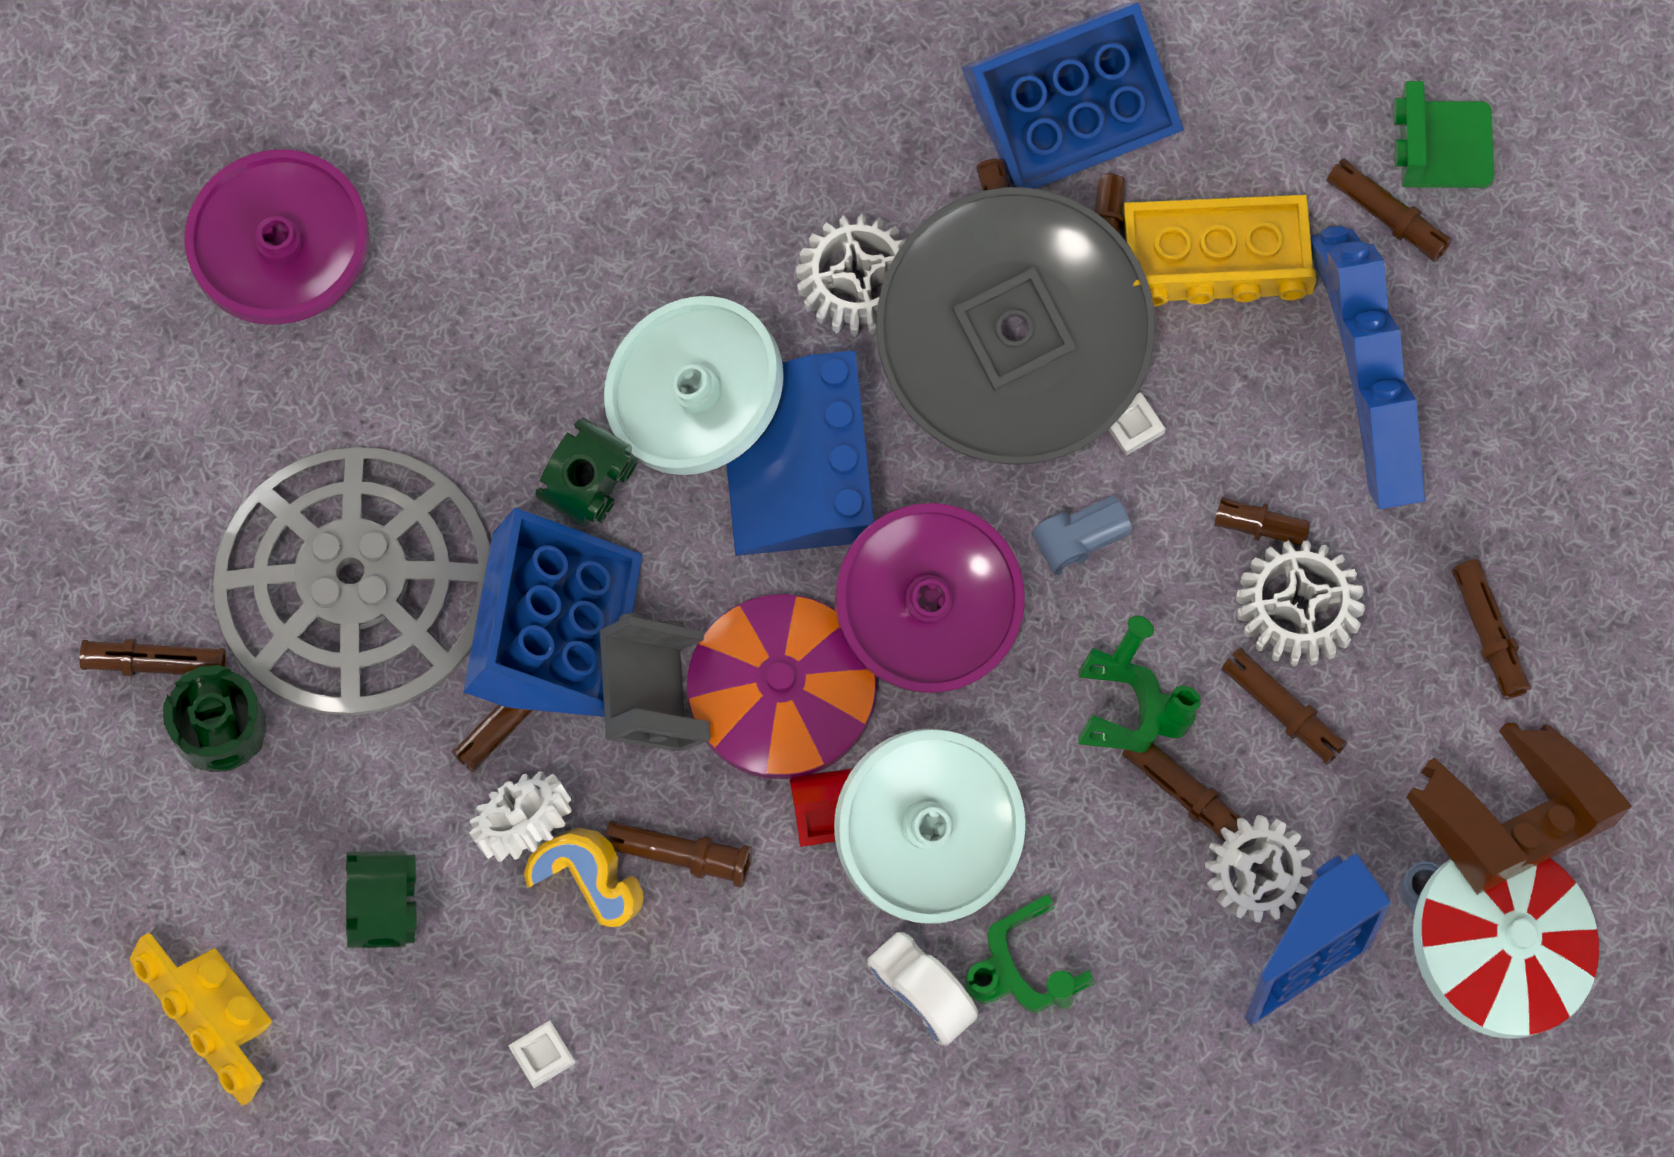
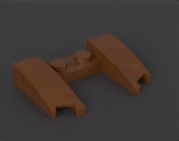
M1506 723L1499 730L1500 734L1549 798V801L1501 824L1476 795L1435 757L1429 760L1421 771L1423 775L1430 779L1425 789L1420 790L1413 787L1406 796L1477 895L1615 826L1632 807L1604 772L1584 752L1550 725H1543L1541 730H1520L1517 723Z

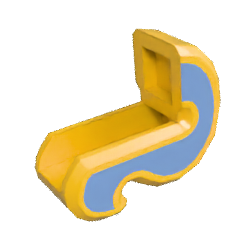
M577 828L560 833L550 841H546L538 846L537 850L528 858L524 871L527 888L568 867L600 925L607 927L622 926L635 917L642 908L644 896L638 880L633 876H629L621 882L617 880V854L612 843L598 831Z

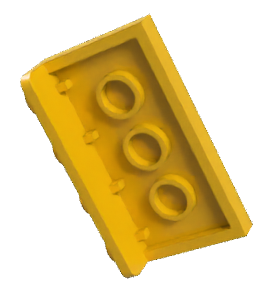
M1307 195L1124 203L1125 241L1140 262L1147 278L1153 307L1164 305L1168 301L1187 300L1188 303L1197 305L1207 304L1214 299L1233 298L1237 302H1252L1260 297L1279 296L1283 300H1298L1306 295H1312L1314 292L1316 271L1313 269ZM1139 280L1134 282L1133 287L1140 285Z

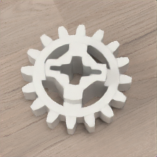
M539 771L532 779L529 778L527 773L523 774L518 783L514 784L512 781H507L497 789L498 793L491 792L488 794L491 801L488 804L478 805L476 810L480 815L470 819L473 829L469 833L486 858L489 859L494 855L497 861H502L510 853L514 860L518 859L524 849L534 852L538 846L543 844V840L550 841L553 839L550 832L554 828L564 827L566 823L562 816L571 813L572 809L568 805L571 797L554 774L546 777L543 771Z
M1262 815L1256 816L1254 826L1252 827L1247 820L1239 818L1237 819L1239 831L1233 833L1223 828L1220 831L1226 840L1224 844L1211 843L1209 846L1218 856L1216 861L1205 862V868L1215 872L1217 877L1209 880L1207 885L1213 891L1222 890L1216 901L1223 907L1233 903L1231 913L1236 917L1242 918L1249 909L1250 918L1255 922H1261L1263 911H1267L1273 919L1277 920L1280 918L1279 906L1284 904L1294 910L1297 906L1292 895L1295 892L1300 894H1307L1308 889L1299 882L1301 877L1312 875L1313 870L1301 864V860L1311 855L1310 851L1305 847H1295L1301 838L1300 834L1292 830L1284 835L1286 824L1278 819L1269 828L1267 818ZM1257 838L1254 845L1241 850L1238 849L1246 841ZM1283 850L1288 860V872L1284 871L1280 860ZM1254 862L1267 867L1263 875L1251 871V866ZM1229 865L1234 867L1237 881L1234 885L1236 890L1230 881ZM1279 888L1271 896L1261 899L1264 892Z

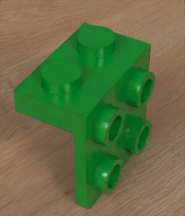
M1406 81L1402 97L1394 98L1393 123L1394 125H1400V139L1395 141L1394 163L1395 167H1401L1402 187H1489L1494 179L1492 114L1490 105L1480 101H1425L1424 81Z

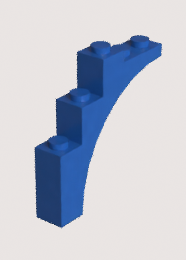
M1342 226L1325 228L1321 231V234L1310 235L1312 259L1325 285L1345 352L1359 420L1369 493L1379 510L1424 502L1417 401L1404 380L1400 328L1388 310L1384 259L1374 244L1362 242L1353 228L1348 229Z

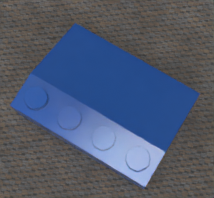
M1139 2L1121 4L961 67L975 107L1000 159L1005 161L1006 171L1013 187L1036 189L1184 131Z
M855 350L807 355L782 363L783 387L778 407L771 422L759 439L748 450L727 463L735 556L849 545L854 542L866 527L874 522Z
M514 508L492 534L463 692L508 708L605 717L600 629L618 622V618L621 615L633 613L642 554Z
M1357 853L1345 861L1340 856H1336L1316 870L1315 874L1318 878L1310 884L1311 888L1260 976L1245 1016V1020L1250 1026L1370 948L1390 907L1391 901Z

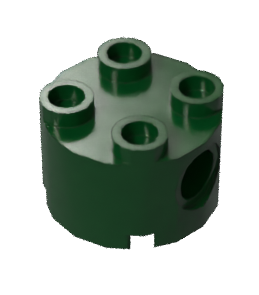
M583 417L574 424L575 428L580 430L576 437L567 432L552 454L539 480L546 484L547 488L543 489L540 487L536 489L535 496L574 521L586 526L590 522L594 523L595 521L603 523L607 516L605 513L610 512L615 503V499L609 495L619 480L623 483L627 482L637 466L638 458L631 455L632 446ZM588 463H591L594 468V478L590 484L585 485L582 481L581 473L583 468Z
M220 665L200 666L183 674L174 683L176 687L171 691L170 696L167 694L163 704V723L180 755L194 768L209 772L231 771L247 763L253 756L259 753L266 734V714L250 682L242 675L231 672L229 668Z
M405 851L346 852L347 948H404L406 943H415L417 924L416 902H407V897H414L416 856L406 855Z

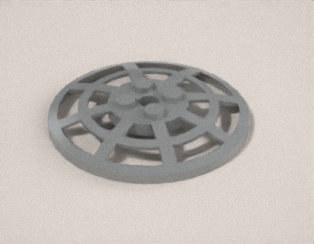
M351 447L328 450L302 458L277 471L258 486L239 507L224 533L216 556L213 579L215 610L222 633L236 659L254 680L275 696L298 707L324 714L353 716L378 713L407 704L433 690L449 677L471 652L490 544L484 525L471 502L451 480L432 466L409 455L379 448ZM345 459L343 482L314 489L291 504L273 490L282 481L306 468L328 461ZM364 459H378L402 465L425 476L435 485L416 500H413L408 495L389 486L373 482H363ZM362 495L387 500L403 510L383 527L376 522L361 518ZM343 496L342 519L329 522L317 528L301 514L305 509L320 501ZM449 498L459 508L470 527L477 549L478 564L449 562V554L443 535L434 519L429 515L430 512ZM260 503L276 519L270 524L260 542L254 568L227 571L229 556L237 533L248 514ZM418 523L430 541L434 553V561L406 560L398 539ZM288 527L304 541L296 557L295 564L268 566L275 543L282 531ZM348 564H358L364 568V575L357 583L345 584L339 580L341 569ZM408 580H434L429 601L422 614L415 620L400 605L407 590ZM449 581L478 583L477 596L470 618L456 643L447 652L428 633V630L433 626L444 606L449 589ZM295 583L303 605L283 624L272 606L268 585ZM254 587V595L259 612L268 629L274 635L256 657L245 646L234 626L228 605V590ZM317 619L329 627L340 629V652H331L314 647L298 637ZM387 619L402 633L398 638L381 647L360 652V629L374 626ZM413 645L433 665L421 676L398 688L376 695L361 696L360 668L371 667L389 661L406 652ZM288 649L295 655L312 663L330 668H340L341 697L324 696L302 690L279 679L270 670Z

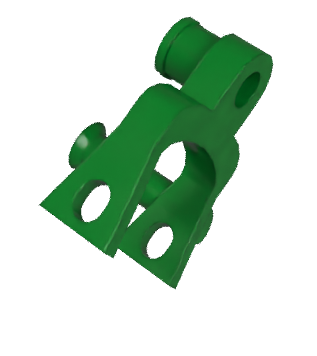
M1138 615L1130 617L1127 623L1128 630L1113 655L1092 648L1079 669V678L1125 682L1132 686L1139 703L1140 719L1138 730L1132 731L1091 715L1078 737L1079 745L1125 749L1144 753L1150 749L1157 735L1181 738L1186 735L1193 725L1196 717L1195 712L1201 705V703H1198L1201 698L1193 688L1181 685L1176 687L1171 695L1160 693L1158 680L1152 670L1130 663L1144 639L1151 637L1154 633V627L1147 618ZM1096 664H1097V665H1102V666H1105V667H1097V666H1093V665H1096Z
M1049 894L1044 895L990 926L988 930V943L992 957L973 965L966 975L965 985L968 994L973 1000L988 1004L1012 993L1016 1001L1025 1010L1037 1013L1054 1004L1061 1009H1067L1073 1004L1074 994L1094 985V980L1089 970L1075 978L1071 973L1059 970L1053 972L1047 979L1046 987L1048 993L1039 994L1031 989L1022 979L1011 959L1007 946L1008 933L1011 929L1054 909L1053 901ZM981 976L992 977L993 980L988 986L981 987L976 984V981Z

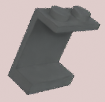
M641 613L621 615L618 618V622L600 629L606 739L671 751L687 750L711 740L709 721L684 717L680 650L703 641L704 631L686 628L681 621L656 622L647 620V616Z

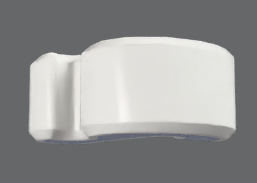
M896 932L868 957V968L876 979L922 1018L926 1029L939 1045L948 1046L978 1018L976 1005L959 981L940 961L932 955H926L917 946L914 939L905 932Z

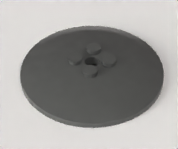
M1024 187L991 189L965 196L946 205L923 221L903 243L890 264L883 281L876 319L878 350L884 373L893 393L909 416L926 433L952 450L974 459L1007 465L1040 463L1066 456L1095 441L1109 430L1130 406L1144 381L1149 368L1155 337V314L1148 281L1140 262L1123 237L1105 219L1079 202L1053 192ZM1139 280L1140 285L1133 287L1134 282ZM1009 317L1021 318L1028 328L1025 338L1020 341L1006 339L1001 331V324L1005 319Z

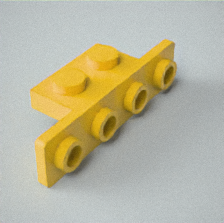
M151 933L141 936L130 956V962L136 976L142 982L148 984L161 1001V1006L166 1015L175 1020L189 1037L193 1050L199 1056L204 1057L218 1075L223 1089L229 1094H233L240 1105L248 1104L254 1098L263 1082V1078L239 1046L263 1033L269 1028L272 1020L216 948L177 968Z

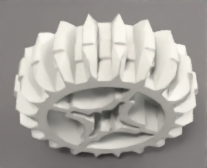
M863 214L858 217L857 224L849 225V220L843 215L840 218V228L835 229L826 222L823 226L824 237L812 234L809 238V246L811 248H802L800 252V261L803 264L796 267V277L801 280L797 285L798 294L801 297H807L804 304L808 312L818 310L816 320L820 325L833 317L832 330L836 334L842 330L844 323L850 324V334L854 337L858 335L859 325L867 324V330L871 335L877 332L876 319L879 297L872 300L871 291L875 286L883 283L890 264L900 247L907 240L898 241L899 230L896 226L884 232V221L880 217L872 226L866 225V217ZM860 247L870 248L881 254L868 255ZM844 250V260L837 265L830 266V271L821 273L826 262L833 255ZM852 260L855 261L856 268L860 270L861 275L865 276L863 278L864 289L861 288L860 281L856 279L855 274L851 273L853 271ZM843 293L851 295L856 303L842 300L834 295Z
M1308 539L1303 541L1300 551H1295L1293 544L1288 540L1283 543L1282 555L1270 546L1265 551L1266 561L1254 558L1250 565L1253 573H1243L1240 583L1244 586V589L1238 590L1236 595V601L1244 605L1238 609V620L1249 622L1244 628L1245 636L1254 637L1259 633L1261 634L1255 646L1258 651L1265 650L1269 644L1275 646L1271 657L1274 662L1279 661L1283 651L1290 652L1289 661L1293 667L1298 665L1301 653H1306L1307 661L1313 666L1318 662L1319 649L1330 660L1336 655L1335 645L1344 649L1347 648L1351 641L1349 634L1358 633L1361 625L1356 618L1362 616L1365 610V605L1356 601L1362 597L1364 590L1362 586L1352 584L1357 576L1355 569L1341 571L1345 561L1343 554L1336 556L1331 561L1327 559L1329 551L1327 545H1322L1318 554L1310 552L1311 544ZM1304 572L1320 577L1327 584L1316 585L1311 583L1306 578ZM1286 573V590L1274 594L1273 599L1262 600V591L1266 585L1275 577ZM1295 590H1297L1298 596L1304 597L1303 602L1307 599L1309 600L1306 614H1304L1303 609L1297 608L1298 603L1292 605ZM1338 604L1339 612L1336 619L1323 630L1315 632V615L1319 612L1327 611L1329 605ZM1273 620H1287L1291 622L1297 633L1281 628Z

